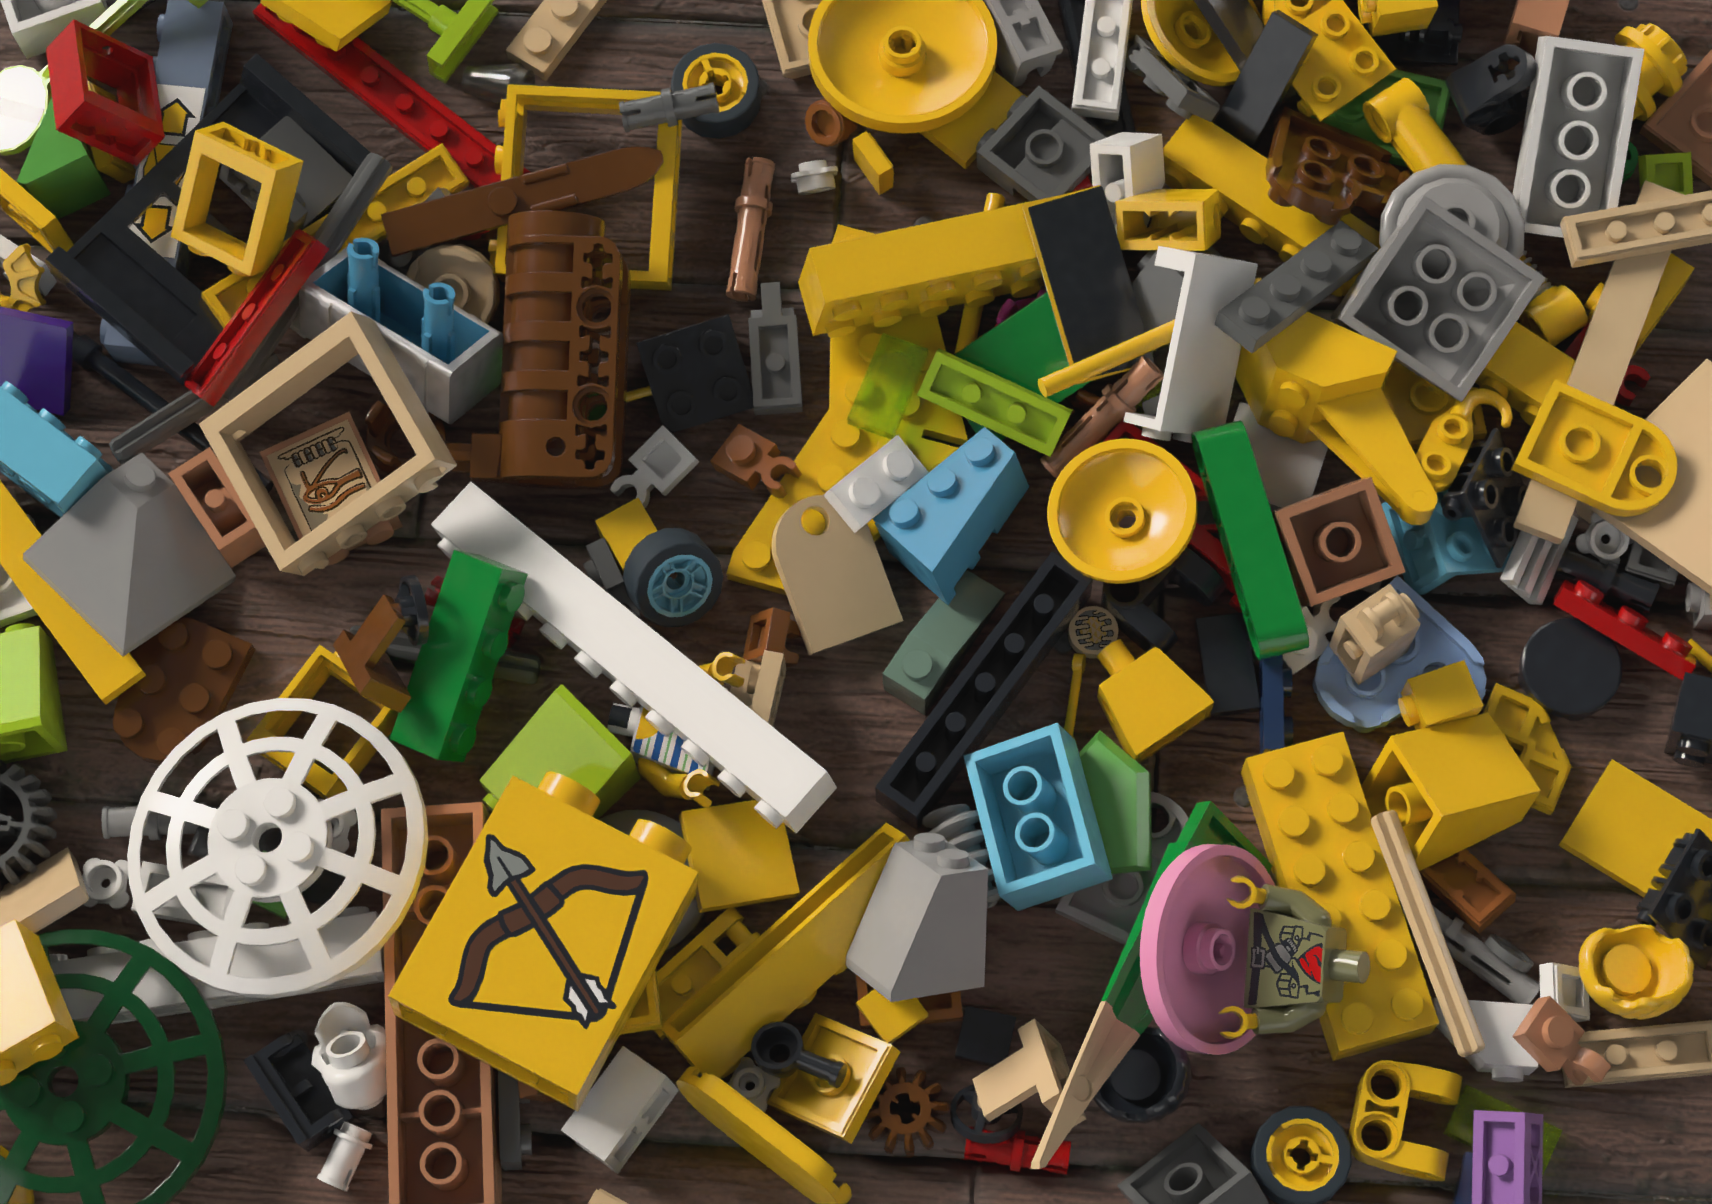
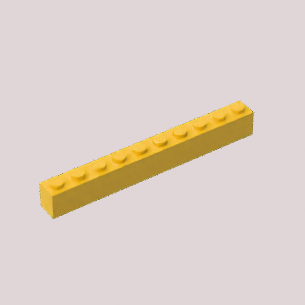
M1192 114L1190 119H1186L1163 148L1165 183L1170 188L1218 189L1220 194V217L1224 216L1239 226L1241 233L1250 241L1257 244L1264 243L1277 251L1283 262L1289 260L1334 226L1320 222L1313 214L1304 212L1295 206L1284 207L1273 202L1268 196V190L1271 185L1266 179L1265 168L1268 159L1214 123ZM1351 213L1342 216L1340 221H1343L1378 247V250L1381 248L1379 244L1380 232ZM1362 271L1331 294L1345 296ZM1516 322L1475 383L1480 386V389H1489L1503 396L1512 408L1520 412L1522 419L1532 426L1553 380L1556 379L1567 384L1575 360Z

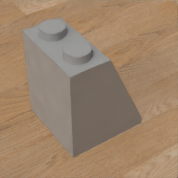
M920 833L915 835L912 841L894 843L846 955V967L890 1002L984 987L988 868L970 857L968 852L958 849L945 840L943 835L937 833Z

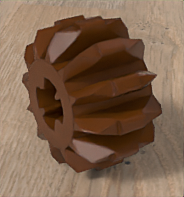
M898 1067L896 1069L898 1083L892 1085L888 1077L886 1078L881 1088L884 1094L878 1093L873 1103L874 1106L879 1108L870 1109L864 1122H880L870 1130L868 1137L874 1142L888 1134L889 1137L884 1147L886 1153L893 1154L898 1141H904L906 1157H913L915 1154L913 1140L919 1139L925 1149L931 1150L934 1147V1142L927 1130L937 1134H944L946 1132L947 1125L932 1116L948 1113L949 1103L944 1101L931 1102L940 1095L942 1086L937 1082L923 1090L922 1087L926 1080L925 1071L918 1070L913 1083L907 1082L905 1068ZM904 1100L909 1101L911 1109H920L919 1116L913 1113L912 1122L908 1124L901 1123L899 1115H891L892 1108L898 1111V1102Z

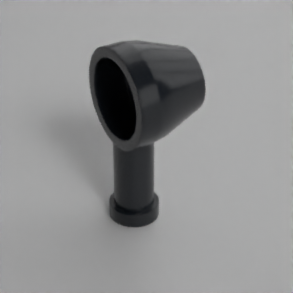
M785 1022L766 1024L753 1037L751 1051L754 1060L764 1072L772 1076L786 1078L794 1074L798 1069L827 1081L830 1086L839 1088L845 1079L848 1068L847 1064L841 1061L834 1062L805 1050L801 1034L791 1024ZM779 1054L789 1055L788 1059L784 1062L777 1063L773 1061Z

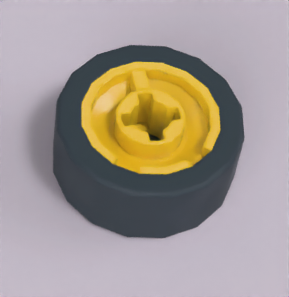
M711 43L698 46L685 54L674 68L671 90L675 92L714 82V86L723 87V93L717 95L720 113L686 118L682 122L687 129L702 137L720 139L734 136L750 126L759 113L762 93L757 67L745 52L732 45Z
M1290 1106L1272 1114L1257 1131L1250 1149V1166L1253 1177L1262 1192L1278 1204H1323L1329 1201L1346 1182L1352 1165L1351 1144L1343 1127L1328 1113L1311 1106ZM1297 1148L1306 1150L1310 1156L1309 1164L1305 1165L1302 1169H1298L1297 1163L1293 1157H1290L1291 1152Z

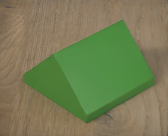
M51 97L16 182L55 215L57 219H60L111 193L100 171L97 170L95 161L86 143L56 130Z

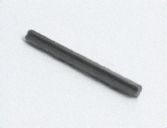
M369 153L314 235V238L329 248L314 271L337 255L391 173L392 165L384 157L375 153ZM299 292L223 394L225 398L232 400L252 385L299 313Z

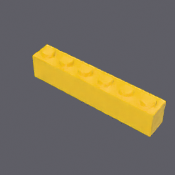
M885 823L662 1024L663 1028L660 1030L691 1066L698 1067L701 1076L706 1072L708 1074L712 1073L721 1079L733 1073L739 1066L741 1058L751 1050L753 1037L760 1028L772 1022H782L795 1009H800L809 1004L815 997L819 987L833 975L840 974L847 969L846 955L893 845L898 842L910 841L906 834Z

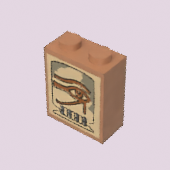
M350 412L260 452L299 540L381 481ZM396 516L390 520L379 521L366 531L367 537L362 542L353 547L341 549L329 557L328 565L344 560L349 555V551L366 543L368 545H376L388 540L393 536L394 530L403 527L399 517Z

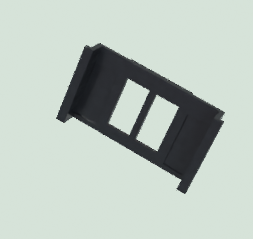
M257 53L243 66L240 83L67 252L58 246L45 259V263L51 267L50 273L157 366L163 368L183 386L224 328L203 300L202 291L129 229V227L162 195L176 207L178 206L181 188L175 182L186 172L195 130L225 122L260 139L281 119L289 116L351 176H354L366 156L371 153ZM335 201L327 210H325V211H324L316 220H314L311 224H313V223L316 222L317 220L321 219V218L324 217L325 215L329 214V212L331 211V209L333 208V206L335 205V203H336L337 201ZM208 212L207 224L237 238Z

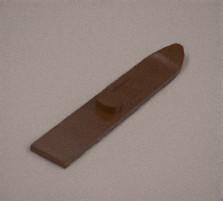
M631 146L615 149L383 213L381 217L392 256L402 255L508 225V217L515 213L539 210L560 211L625 193L644 185L653 178L664 163L663 155L660 150L650 147Z

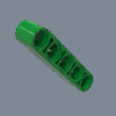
M1240 420L1193 432L1192 445L1196 462L1257 659L1263 660L1309 648V635L1304 615L1243 422Z

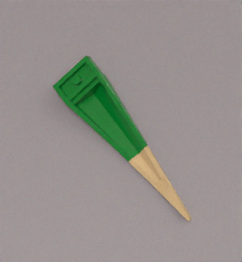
M1212 801L1196 803L1177 841L1168 844L1031 1162V1169L1046 1167L1102 1085L1154 1019L1146 1001L1141 979L1140 941L1147 905L1163 872L1183 852L1203 844L1231 845L1242 848L1256 857L1268 873L1273 866Z

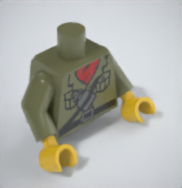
M1240 875L1230 879L1232 882L1247 884L1249 895L1242 901H1236L1231 898H1226V900L1238 909H1245L1253 903H1257L1260 909L1250 908L1243 1008L1253 1009L1250 1014H1246L1243 1009L1237 1006H1229L1222 1009L1218 1014L1234 1013L1239 1017L1240 1028L1236 1032H1220V1035L1233 1039L1241 1036L1248 1029H1252L1254 1034L1295 1032L1323 1016L1327 1004L1341 1002L1344 982H1366L1370 972L1368 953L1365 951L1346 950V929L1332 925L1330 913L1302 891L1264 884L1262 888L1255 887V884L1249 878Z

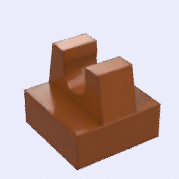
M772 607L751 615L743 658L747 661L761 663L764 650L783 653L786 667L797 665L799 654L790 652L785 648L786 638L796 639L801 637L797 622L790 619V612Z

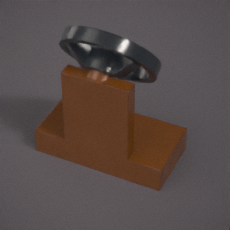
M415 575L401 577L399 592L395 602L392 597L383 594L357 633L353 634L343 630L333 644L359 694L399 713L409 702L411 695L385 651L401 629L407 634L413 646L423 645L428 641L429 620L427 606L421 584Z

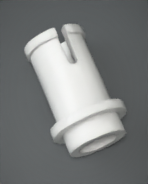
M344 1121L341 1129H335L333 1134L337 1135V1138L317 1179L341 1190L348 1191L349 1184L365 1149L371 1150L373 1146L368 1143L373 1133Z

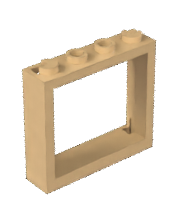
M352 311L199 423L279 570L302 576L307 575L315 568L324 569L329 564V557L341 549H347L362 542L367 537L366 531L379 521L390 520L398 516L405 510V503L418 493L429 492L438 487L436 481L457 466L375 321ZM359 354L415 451L416 456L295 542L240 441Z

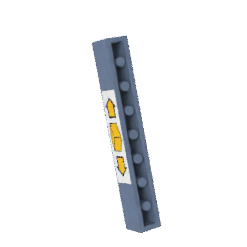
M168 0L166 13L159 15L157 39L160 45L158 56L152 57L165 138L137 166L133 165L134 169H136L134 184L127 186L125 195L219 104L233 26L224 2L207 1L201 8H197L187 0ZM185 173L175 182L181 189ZM162 195L129 229L187 278L192 252L188 249V245L170 237L177 207ZM102 318L100 341L101 344H104L114 362L157 366Z

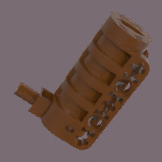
M552 210L525 211L508 217L499 434L472 433L471 444L445 443L457 464L449 472L470 473V478L476 483H507L536 488L596 490L611 488L614 481L622 476L624 469L631 275L630 269L615 243L605 238L606 222L603 219L583 213ZM596 271H602V280L605 284L611 283V289L604 287L601 278L595 277ZM596 296H601V297H605V298H606V299H601V300L593 301V297H596ZM607 309L611 310L607 319L602 322H593L598 312ZM611 330V334H610V335H600V334H598V333L608 332V331ZM593 342L599 344L600 348L593 349ZM602 353L608 356V361L601 362ZM599 366L598 375L592 373V367ZM607 380V387L600 385V381ZM590 394H599L589 398ZM601 405L608 406L602 418L595 421L589 420L590 413L594 408ZM589 438L596 440V443L589 445ZM598 451L604 454V460L597 461ZM596 462L595 468L589 470L588 463Z

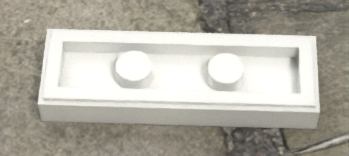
M1085 0L1071 111L1078 116L1118 121L1133 0Z

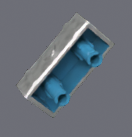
M369 238L354 239L353 244L349 243L345 249L314 271L299 290L300 333L313 340L351 311L373 319L427 413L430 412L448 424H453L501 383L503 334L482 322L476 316L455 306V291L450 285L437 282L430 284L429 289L378 259L379 246L374 240ZM359 354L348 361V363L371 376Z

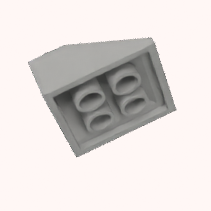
M1422 195L1356 278L1330 319L1344 328L1397 350L1394 361L1462 402L1546 277L1427 196Z
M142 452L101 478L23 553V560L122 657L226 588L236 578V575L177 486Z

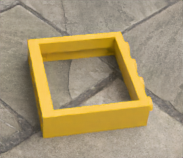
M508 84L507 99H501L500 110H498L499 127H505L503 146L497 145L495 149V173L501 174V181L523 175L527 110L622 115L619 102L660 95L661 92ZM683 119L678 120V125L669 127L667 123L658 124L656 150L661 151L664 163L655 175L649 271L630 270L631 289L672 291ZM508 225L498 228L497 240L490 239L488 248L490 263L495 268V274L501 282H505ZM596 271L595 277H599L602 280V271ZM602 280L604 287L611 288V283L605 284Z

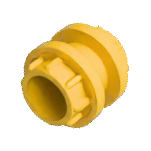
M1651 23L1647 25L1640 24L1636 29L1626 26L1615 36L1616 45L1644 49L1633 120L1646 121L1656 112V105L1652 96L1659 92L1665 96L1672 97L1682 88L1681 76L1687 72V59L1681 48L1665 31Z

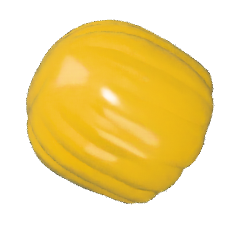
M1639 924L1621 929H1598L1586 938L1579 951V975L1584 983L1586 992L1599 1006L1623 1018L1643 1020L1657 1017L1670 1011L1687 995L1693 983L1694 963L1690 957L1688 946L1680 938L1670 939L1660 934L1652 925Z

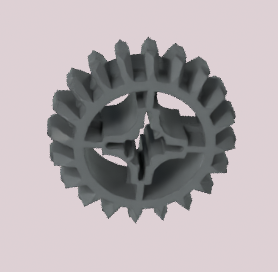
M1 759L0 850L10 842H15V844L0 856V892L4 887L5 878L15 886L21 882L19 872L23 869L31 874L35 873L38 870L37 865L32 862L35 856L38 855L42 858L50 857V851L42 845V841L57 838V832L52 827L46 825L57 819V812L51 807H45L52 800L51 794L46 789H39L41 781L34 774L25 776V769L19 764H13L7 770L6 763ZM5 791L17 795L20 799L24 813L23 822H18L12 816H7L8 804L4 802Z

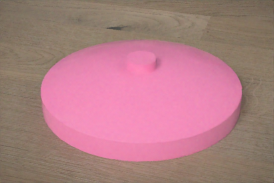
M1203 844L1192 847L1179 855L1158 880L1151 894L1143 920L1140 941V970L1143 990L1150 1012L1156 1024L1171 1042L1184 1050L1194 1053L1228 1054L1243 1047L1256 1035L1252 1029L1246 1030L1241 1036L1233 1039L1220 1035V1032H1236L1240 1028L1239 1017L1234 1013L1218 1014L1222 1009L1229 1006H1237L1243 1009L1246 1014H1250L1253 1009L1243 1008L1250 908L1260 909L1257 903H1253L1245 909H1238L1233 907L1226 898L1242 901L1249 895L1247 884L1230 881L1236 875L1249 878L1255 884V887L1262 888L1264 884L1273 886L1275 884L1266 868L1256 857L1242 848L1231 845Z

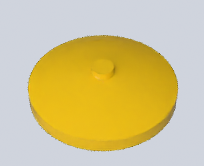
M822 0L815 10L808 33L809 66L820 93L835 110L846 118L864 127L882 132L917 133L932 130L956 120L969 111L985 93L991 82L996 65L997 33L994 20L983 0Z

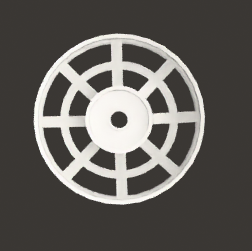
M276 698L249 703L220 714L193 731L162 762L140 798L131 825L127 853L129 886L136 911L148 935L163 954L184 972L220 991L244 997L279 998L304 994L336 982L362 966L385 945L403 922L417 895L425 869L428 846L426 808L418 781L403 755L381 731L359 715L337 705L312 699ZM272 711H304L318 714L303 739L295 737H268L243 743L237 724L239 720ZM340 722L349 726L367 739L387 761L393 775L363 785L360 777L346 761L330 749L323 747L336 723ZM218 731L224 753L214 758L198 772L185 788L180 798L159 792L168 776L181 760L203 740ZM267 752L295 753L282 779L266 778L256 780L248 757ZM317 760L335 772L348 791L320 802L302 785L314 761ZM229 767L237 790L229 795L218 809L196 803V798L206 785L222 770ZM402 794L406 808L408 834L405 860L400 875H397L371 864L376 840L375 813L372 804ZM356 810L359 834L355 857H351L332 849L333 830L330 820ZM151 811L172 817L166 842L167 869L170 877L145 893L141 879L140 853L144 828ZM189 822L208 828L207 844L209 855L183 869L181 843L185 823ZM279 828L282 832L280 845L271 852H261L259 849L261 835L268 829ZM324 869L346 877L331 899L311 914L302 892L318 879ZM215 875L233 890L223 920L217 918L204 908L191 890V888ZM362 884L390 894L391 897L384 910L370 928L345 951L331 958L318 930L328 925L345 910L357 895ZM178 897L182 906L195 921L209 932L217 935L218 938L209 967L194 960L175 945L161 928L153 912ZM253 901L263 903L282 901L291 922L289 925L270 929L244 928ZM299 940L312 967L296 974L273 978L240 977L229 974L238 943L247 946H274Z

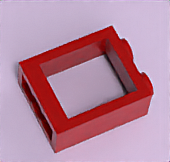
M73 19L46 48L56 130L137 166L165 138L153 57ZM105 46H110L107 50L103 49ZM87 76L117 89L118 103L89 90Z

